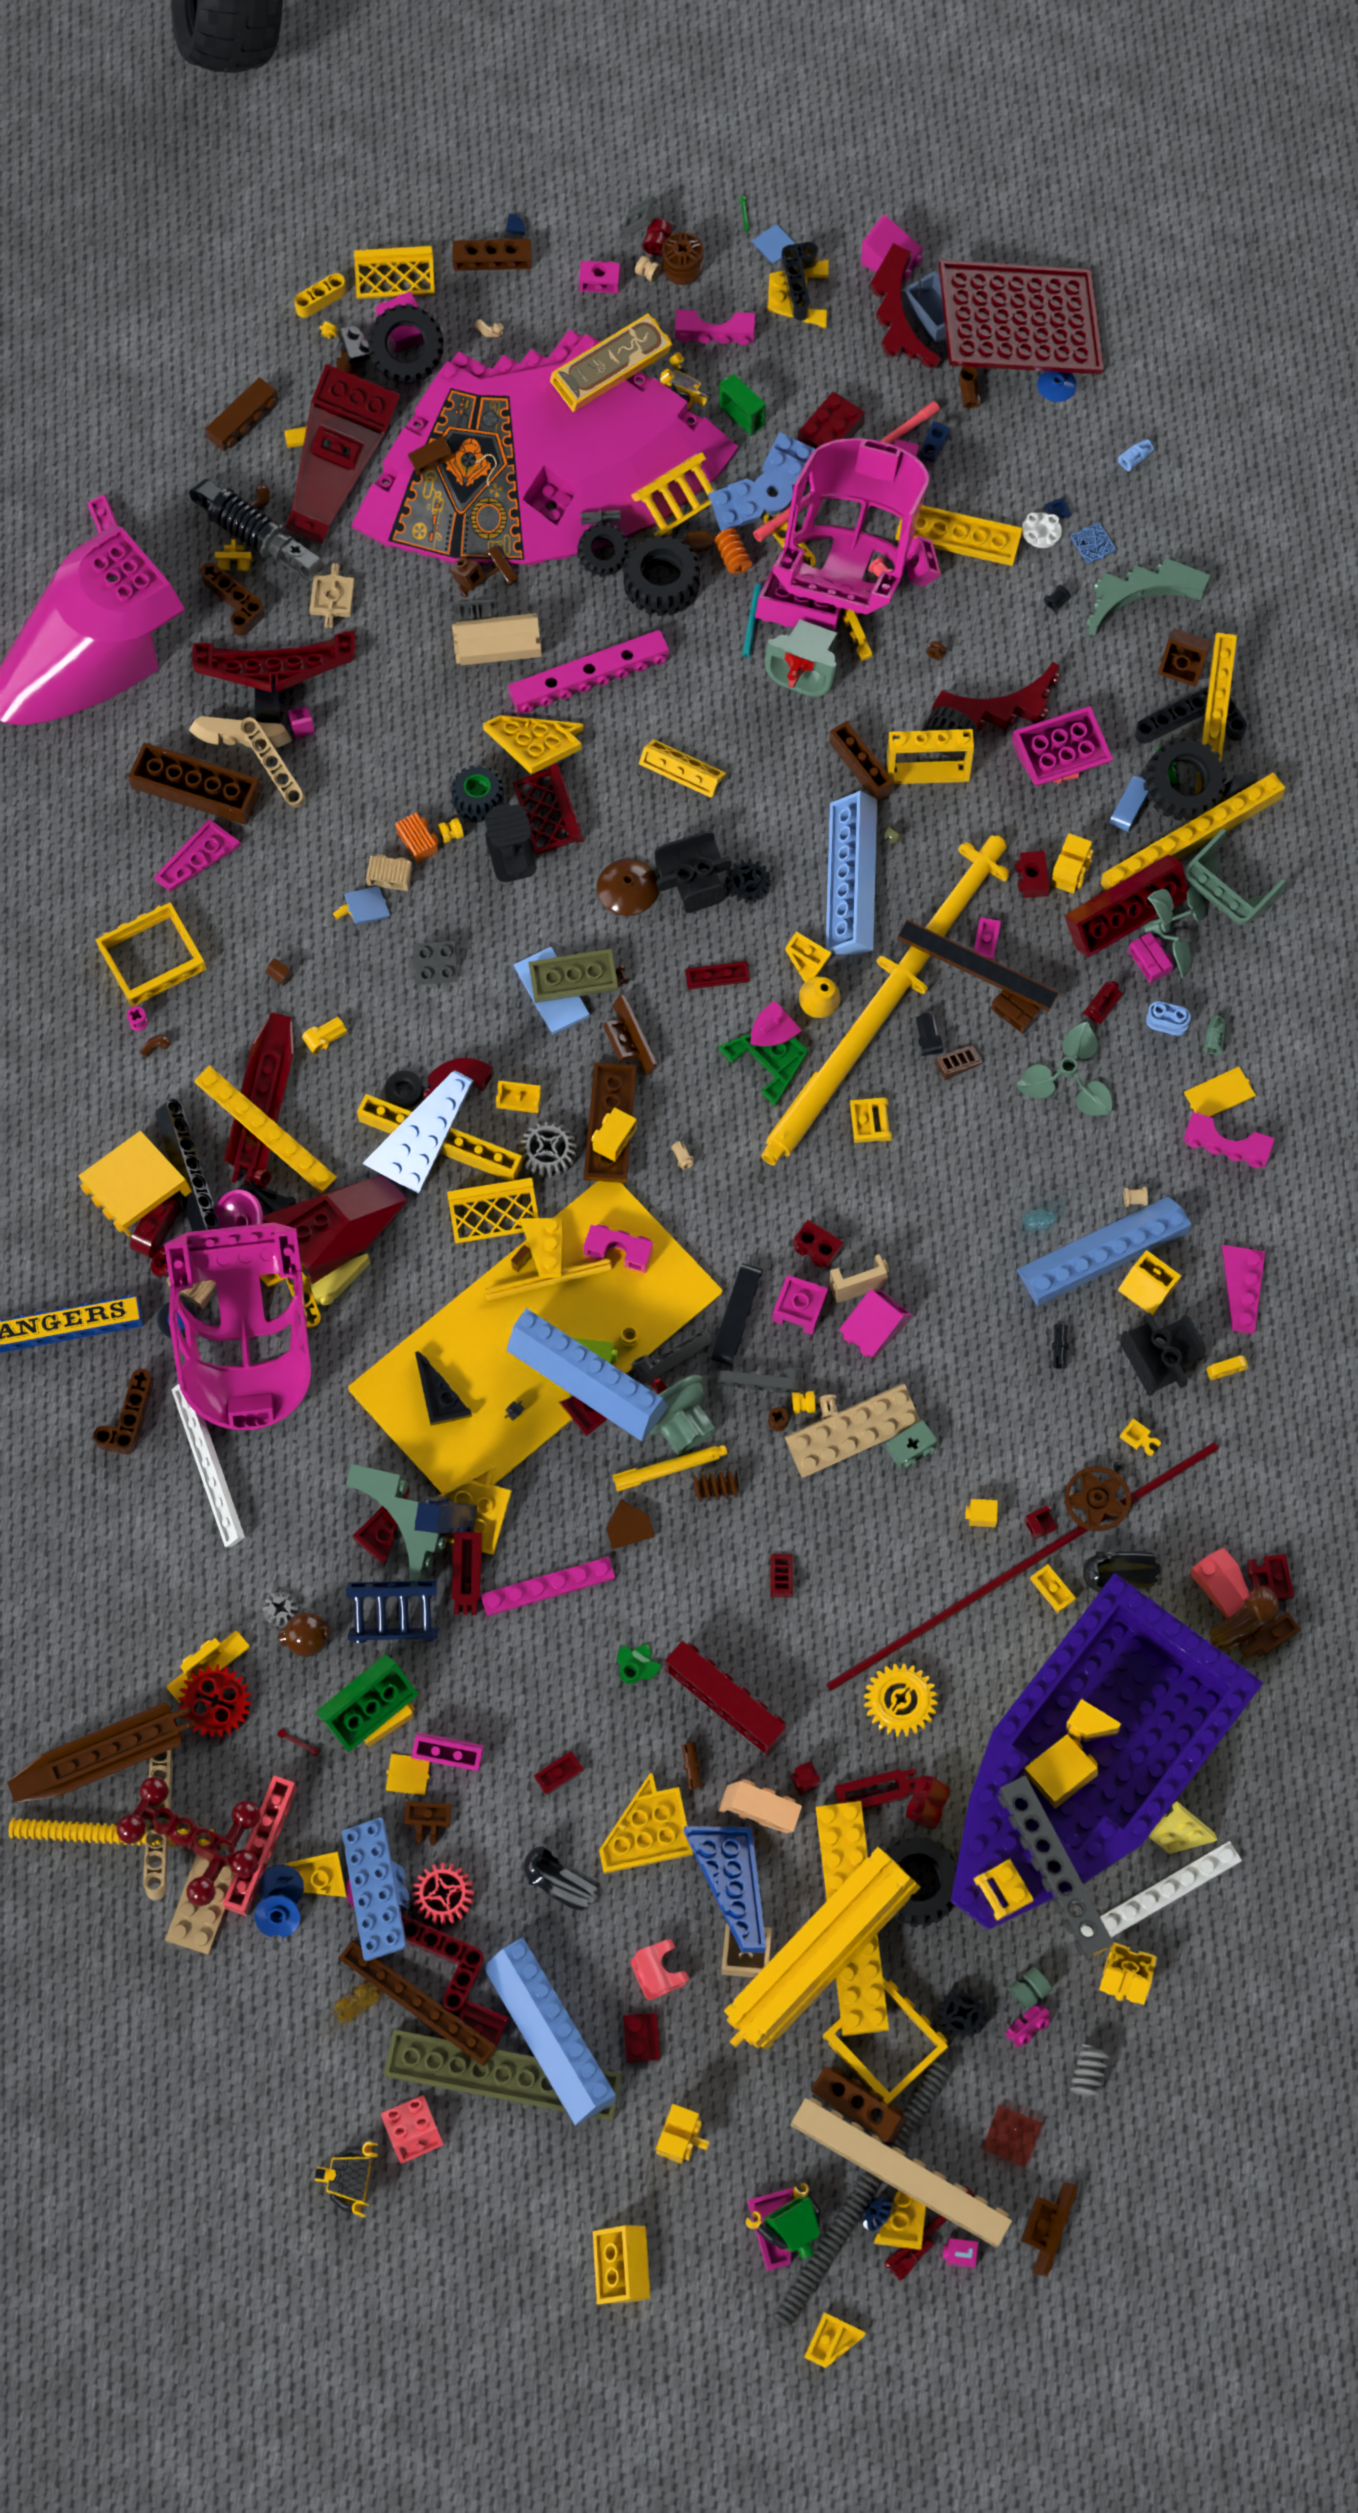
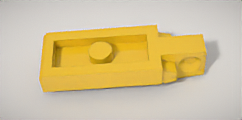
M843 608V622L846 627L850 626L852 630L849 634L853 644L858 643L856 654L861 661L873 657L855 612Z

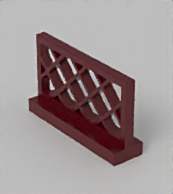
M558 763L549 765L550 769L512 782L520 806L525 809L529 800L537 803L533 813L525 809L526 814L531 816L530 819L528 818L531 829L530 839L536 855L576 842V844L584 842ZM549 776L550 783L547 788L538 785L542 778ZM528 784L532 787L526 795L519 791L518 786ZM536 788L544 791L540 800L531 797ZM548 794L556 796L553 805L544 802ZM541 806L550 809L546 818L537 815ZM554 811L562 814L559 823L550 820ZM535 818L543 821L539 831L531 827V823ZM547 824L556 827L552 836L543 833ZM560 829L568 832V838L562 840L555 838ZM540 836L549 839L546 846L538 848L537 841Z

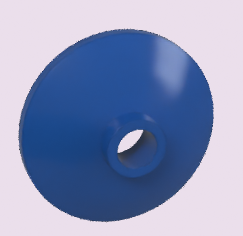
M1045 371L1040 375L1037 387L1045 399L1053 402H1062L1074 395L1077 389V382L1071 373Z
M271 1895L258 1903L254 1913V1920L259 1930L270 1937L279 1935L283 1938L291 1935L297 1929L300 1923V1911L291 1899L281 1895ZM275 1911H280L282 1915H277Z

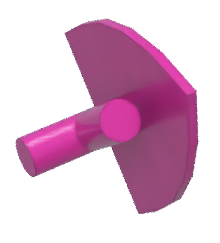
M773 1001L756 1018L751 1031V1045L775 1046L792 1039L802 1030L780 1005Z

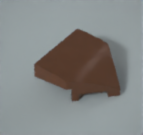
M620 1499L606 1526L612 1549L655 1537L649 1515Z

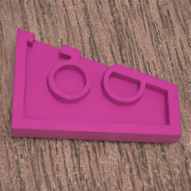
M793 2188L748 2200L747 2203L752 2221H757L752 2216V2212H758L761 2216L760 2221L763 2223L764 2217L792 2201ZM755 2228L766 2270L770 2271L790 2265L791 2251L780 2250L769 2243Z

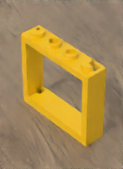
M973 729L889 732L886 771L894 780V784L969 782L974 751ZM893 736H900V739H894L893 741ZM965 751L964 761L895 763L896 753Z
M171 902L161 907L159 905L155 910L147 914H141L135 920L123 923L117 929L103 933V936L95 939L101 954L131 1007L207 970L203 958ZM170 918L193 959L130 990L107 949Z
M883 1977L884 1991L937 2048L889 2093L835 2035L842 2028L841 2018L823 2034L822 2038L828 2041L829 2046L869 2089L884 2097L883 2102L889 2105L947 2050L948 2045L946 2043L948 2041L941 2032L937 2031L935 2033L930 2027L931 2022L925 2015L921 2014L919 2016L914 2010L915 2005L909 1998L905 1997L903 1999L898 1993L899 1988L893 1981L889 1980L887 1982Z

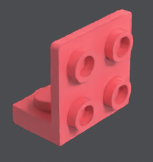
M424 2095L381 2113L400 2164L444 2145Z

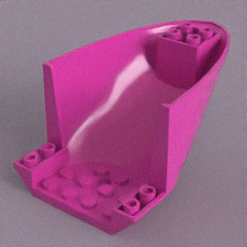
M111 525L77 547L65 558L47 585L40 600L0 665L1 722L5 724L29 725L69 716L112 698L159 670L151 632L185 611L170 582L122 527ZM111 576L118 577V580L115 582L107 581Z

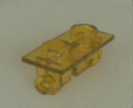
M371 1983L359 1985L353 1990L354 1994L349 1998L342 1997L334 2003L335 2007L331 2010L335 2015L340 2013L337 2019L341 2025L345 2022L346 2024L360 2015L356 2006L360 2005L363 2011H366L377 2003L376 2000L380 1997L375 1990L371 1992L374 1989Z

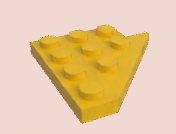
M503 715L483 723V730L531 774L582 749V743L574 737L583 732L582 723Z
M494 1465L438 1495L450 1497L451 1502L477 1505L474 1532L483 1533L482 1552L491 1555L495 1553L512 1490L492 1485L496 1469ZM446 1533L447 1542L454 1543V1533Z
M653 1773L648 1775L599 1849L604 1874L693 1855L690 1844L683 1832L687 1822L679 1787L657 1792Z

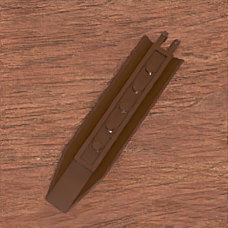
M164 1702L41 1754L7 1781L14 1802L59 1797L182 1745L181 1731L195 1726L196 1723L195 1720H190L178 1726L175 1718L189 1714L191 1712L190 1707L173 1713L167 1703Z

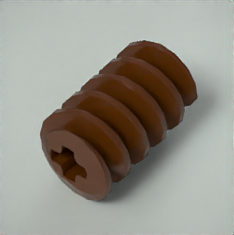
M737 1470L734 1476L731 1471H727L726 1477L723 1476L722 1472H718L717 1478L714 1477L713 1473H709L708 1479H706L704 1474H701L699 1481L693 1475L694 1493L700 1502L703 1501L704 1495H706L708 1501H711L713 1494H715L717 1500H720L721 1493L724 1494L726 1499H729L730 1492L733 1493L735 1498L738 1497L739 1482Z

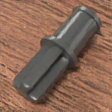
M598 509L597 512H580L581 518H589L581 519V525L621 521L620 510L601 511V509Z

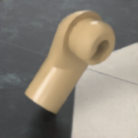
M479 319L474 325L485 337H499L503 334L504 327L501 323H495L493 327H489Z

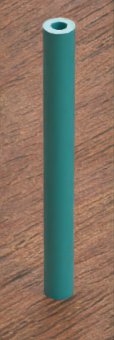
M755 584L742 657L747 655L750 658L757 621L755 615L758 597L763 587L761 584Z

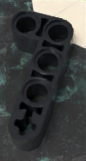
M813 242L787 245L781 251V267L792 315L795 319L802 321L806 320L810 315V297L803 269L813 268L818 263V246Z

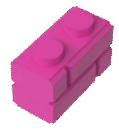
M1151 932L1131 942L1128 949L1150 984L1172 973L1174 966L1172 956L1163 951L1161 940L1158 937H1154Z

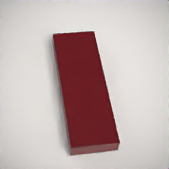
M747 961L685 969L688 990L750 982Z

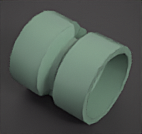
M1032 1967L1023 1975L1024 1980L1018 1979L1008 1987L1011 1995L1018 2000L1021 2007L1026 2011H1029L1038 2003L1037 1998L1043 1999L1052 1991L1049 1982L1035 1967Z

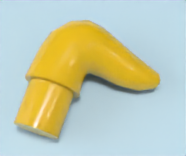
M348 904L342 905L337 911L332 913L337 920L348 913L352 917L351 912L348 911Z

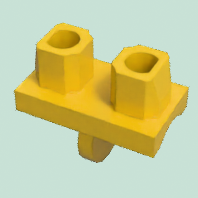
M232 539L231 545H224V551L231 552H215L218 567L223 571L230 572L231 561H238V572H249L254 556L251 552H237L245 551L244 545H237V539Z

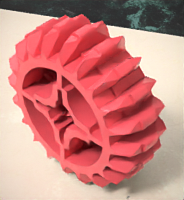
M441 1863L440 1870H437L436 1865L433 1864V1872L430 1873L427 1868L424 1869L425 1878L418 1875L417 1878L421 1884L414 1883L413 1887L419 1891L413 1892L412 1897L419 1899L415 1900L413 1904L415 1907L421 1906L417 1911L419 1915L426 1912L424 1920L428 1921L433 1916L432 1923L434 1925L437 1924L438 1918L441 1919L442 1926L446 1925V1918H449L450 1923L454 1924L453 1916L457 1915L458 1919L462 1920L463 1916L460 1911L469 1913V1909L465 1904L473 1905V1900L467 1898L474 1896V1891L467 1890L473 1887V1883L466 1882L469 1878L468 1874L460 1877L463 1871L462 1868L459 1867L453 1872L454 1864H450L448 1870H446L445 1863ZM441 1877H451L460 1885H446ZM435 1879V1890L429 1893V1896L424 1897L428 1884ZM439 1884L442 1885L445 1892H449V1894H446L447 1904H445L441 1896H437L441 1890ZM462 1892L459 1903L452 1909L450 1904L452 1897ZM431 1902L441 1903L445 1911L433 1910L427 1904Z

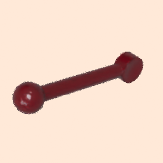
M284 1729L278 1731L280 1738H286L311 1751V1754L314 1756L319 1754L320 1750L318 1747H311L288 1735Z

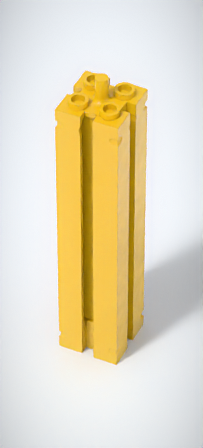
M877 1847L871 1857L867 1858L745 1987L734 1999V2002L729 2004L724 2010L729 2016L726 2020L735 2029H739L730 2040V2043L737 2047L745 2039L749 2044L754 2045L758 2049L762 2047L768 2050L774 2044V2041L782 2036L906 1904L911 1895L915 1894L921 1887L889 1855Z

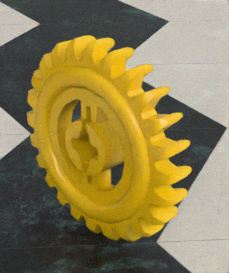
M904 1663L901 1669L896 1664H893V1670L885 1666L884 1674L880 1671L876 1672L878 1679L870 1678L874 1685L866 1686V1690L871 1692L864 1694V1698L870 1700L864 1704L865 1708H871L867 1712V1716L875 1715L872 1724L880 1722L879 1730L886 1726L887 1735L893 1729L895 1730L896 1737L899 1736L901 1730L904 1731L906 1737L909 1735V1729L914 1734H917V1726L925 1729L924 1721L931 1723L932 1719L928 1714H936V1711L931 1706L938 1705V1702L932 1699L937 1697L938 1694L930 1691L935 1685L927 1684L930 1679L929 1676L921 1677L923 1670L915 1673V1666H911L909 1670H907ZM896 1684H905L904 1689L899 1688L892 1693L891 1707L888 1709L884 1702L886 1691ZM914 1690L917 1696L915 1709L906 1715H896L897 1712L903 1713L909 1709L911 1703L910 1694ZM905 1695L904 1703L901 1702L896 1706L897 1698L900 1699Z

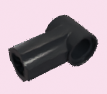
M923 1013L917 1016L916 1024L919 1033V1046L922 1048L921 1056L943 1053L942 1039L937 1032L934 1014Z

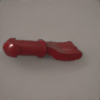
M925 2239L921 2250L916 2249L914 2252H911L909 2258H903L891 2269V2272L894 2273L899 2281L913 2269L916 2261L919 2262V2259L933 2248V2241Z

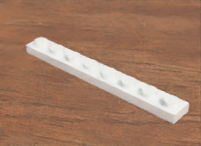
M178 1384L171 1390L225 1548L232 1547L244 1539L245 1536L205 1419L197 1414L187 1403Z
M1229 1841L1100 1916L1112 1938L1239 1864L1242 1860ZM1089 1926L1081 1928L1084 1936L1090 1937L1093 1935V1930Z

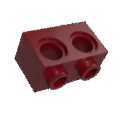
M808 1219L793 1239L794 1250L802 1256L808 1255L812 1258L814 1264L821 1268L825 1266L828 1269L842 1251L844 1243ZM810 1237L813 1239V1242L805 1243L803 1239ZM822 1249H829L831 1253L824 1255L820 1251Z

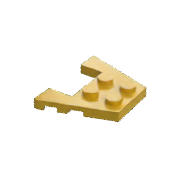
M829 260L819 261L815 267L803 269L806 284L808 277L828 278ZM783 271L770 273L768 311L792 318L793 315ZM810 309L809 317L803 320V322L826 328L827 310Z

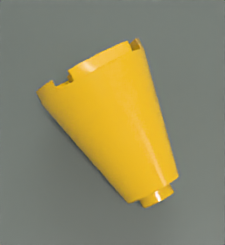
M813 977L807 980L800 988L798 1000L807 1015L813 1018H825L837 1010L841 995L837 985L832 980L826 977Z

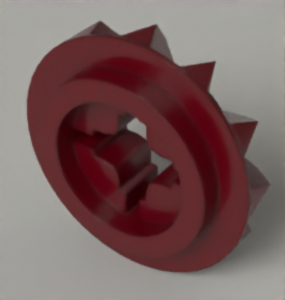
M164 1246L155 1253L151 1261V1271L159 1278L169 1276L167 1263H163V1261H167Z

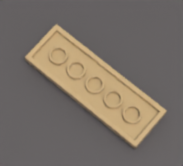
M902 1383L789 1434L784 1438L801 1477L804 1478L899 1435L918 1423L920 1419L906 1385Z

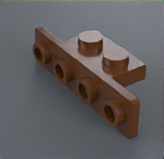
M624 994L619 995L613 1003L614 1010L619 1019L605 1022L603 1025L604 1030L619 1062L638 1059L645 1076L650 1075L657 1066L655 1056L652 1054L647 1039L639 1027V1022L632 1012L630 1003Z
M1062 2184L1056 2204L1042 2197H1035L1020 2241L1040 2250L1032 2272L1035 2275L1047 2277L1053 2268L1056 2250L1061 2244V2236L1064 2227L1068 2223L1071 2206L1076 2200L1078 2186L1075 2184Z

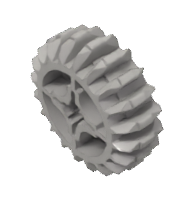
M546 1121L542 1127L537 1123L535 1130L529 1127V1134H523L524 1140L520 1141V1147L522 1148L519 1149L523 1163H526L525 1168L527 1170L532 1168V1174H536L539 1170L541 1178L545 1172H548L549 1178L552 1177V1172L554 1171L557 1176L560 1175V1169L567 1172V1165H573L572 1159L576 1158V1152L574 1151L577 1150V1145L574 1144L575 1138L570 1136L571 1131L569 1129L564 1131L563 1125L557 1128L556 1122L548 1126ZM544 1136H554V1137L548 1139V1138H545ZM536 1141L539 1149L536 1150L535 1155H532L530 1150ZM563 1142L566 1148L563 1155L559 1157L557 1149ZM544 1147H548V1149L552 1147V1151H544ZM548 1159V1160H551L552 1162H542V1161Z

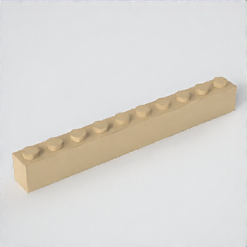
M812 2097L810 2100L804 2099L790 2126L995 2248L999 2246L1012 2222L1008 2218L1009 2214L1000 2208H996V2210L987 2206L988 2201L977 2195L973 2198L966 2193L967 2189L957 2183L954 2186L945 2181L947 2177L937 2171L931 2173L925 2169L926 2165L915 2158L913 2161L904 2157L905 2152L895 2146L892 2149L884 2145L885 2141L879 2136L872 2134L870 2137L863 2132L864 2128L857 2123L852 2122L849 2124L842 2120L844 2116L834 2110L828 2112L823 2109V2104Z

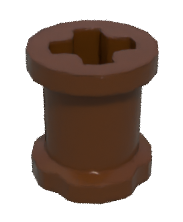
M782 1407L773 1408L769 1412L768 1423L773 1431H783L788 1425L787 1411ZM782 1417V1420L775 1422V1418Z

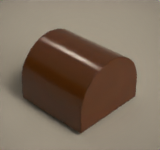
M276 958L272 959L266 969V974L283 986L293 976L291 969Z

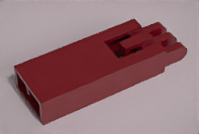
M454 1533L452 1572L454 1615H459V1606H463V1615H468V1606H472V1615H477V1600H480L483 1533ZM461 1577H471V1592L470 1583H464V1592H461Z
M916 1768L902 1772L898 1769L835 1785L834 1790L836 1791L839 1804L861 1801L862 1810L907 1799L908 1795L914 1794V1787L911 1785L916 1784L919 1777L909 1779V1776L917 1774ZM895 1780L897 1790L891 1791L890 1785H887L888 1792L846 1802L847 1800L882 1792V1789L845 1798L844 1793Z

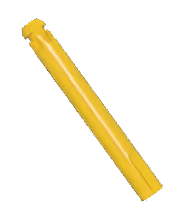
M725 1445L720 1447L713 1446L637 1470L634 1468L614 1474L612 1477L616 1490L619 1492L639 1486L646 1481L718 1460L721 1456H725L728 1453Z

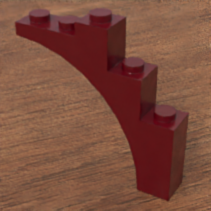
M893 243L870 283L874 295L879 298L885 297L876 312L878 323L886 328L890 326L881 342L883 353L893 358L894 355L900 357L902 352H905V356L912 360L915 358L921 360V364L925 367L938 369L941 364V358L927 349L915 336L903 312L902 284L905 271L912 258L911 252Z
M1052 662L1044 674L1032 684L1020 691L1002 697L989 699L968 698L941 690L932 705V710L942 706L958 710L967 715L977 725V730L979 731L983 730L986 721L1006 730L1009 725H1014L1018 716L1037 724L1040 720L1044 721L1048 715L1047 699L1051 693V685H1056L1060 679V665Z

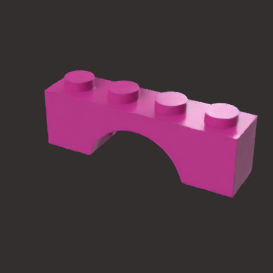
M676 310L675 340L684 343L689 341H699L700 343L712 341L719 342L720 344L735 342L740 345L754 343L755 313L735 312L728 322L712 325L701 320L696 310Z
M1192 1112L1183 1141L1187 1142V1145L1192 1148L1203 1147L1211 1154L1219 1155L1221 1153L1227 1155L1232 1161L1238 1162L1242 1160L1248 1162V1165L1253 1168H1265L1275 1138L1253 1132L1252 1135L1244 1140L1231 1141L1225 1139L1217 1132L1213 1118Z

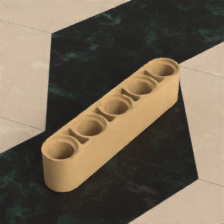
M245 718L240 724L241 732L282 796L290 806H302L305 803V795L266 733L254 718ZM255 724V730L252 733H247V726ZM261 741H266V748L263 750H258V743ZM272 758L278 760L275 767L268 766V762ZM287 775L289 777L288 782L284 785L279 784L280 777ZM298 792L300 798L296 802L290 801V796Z

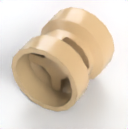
M644 255L639 259L635 273L640 276L644 275L647 280L654 282L661 272L662 265L658 262H652L650 258Z

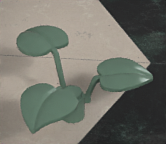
M1193 886L1187 890V902L1191 909L1176 916H1173V900L1167 890L1155 891L1147 898L1153 904L1159 919L1145 924V933L1151 932L1154 937L1159 936L1160 940H1174L1173 952L1181 978L1186 976L1191 967L1192 953L1185 940L1180 941L1179 937L1169 936L1166 933L1170 931L1171 921L1192 913L1196 921H1201L1205 918L1206 904L1204 898Z
M1088 1022L1075 1026L1065 1036L1062 1043L1063 1052L1068 1056L1074 1057L1064 1058L1060 1063L1061 1069H1058L1053 1077H1051L1052 1074L1048 1067L1037 1064L1029 1067L1016 1083L1017 1089L1024 1095L1036 1099H1044L1054 1093L1055 1085L1053 1081L1060 1074L1066 1078L1075 1077L1083 1090L1076 1097V1104L1081 1112L1090 1116H1101L1110 1114L1112 1109V1098L1107 1087L1098 1081H1092L1085 1087L1077 1073V1058L1079 1057L1082 1060L1090 1059L1098 1049L1097 1038Z

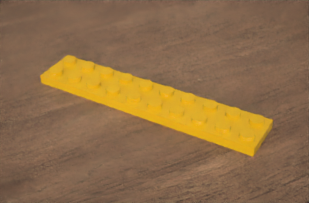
M861 1801L816 1807L827 1900L868 1858ZM876 1934L836 1977L843 2036L889 2031L878 1934Z

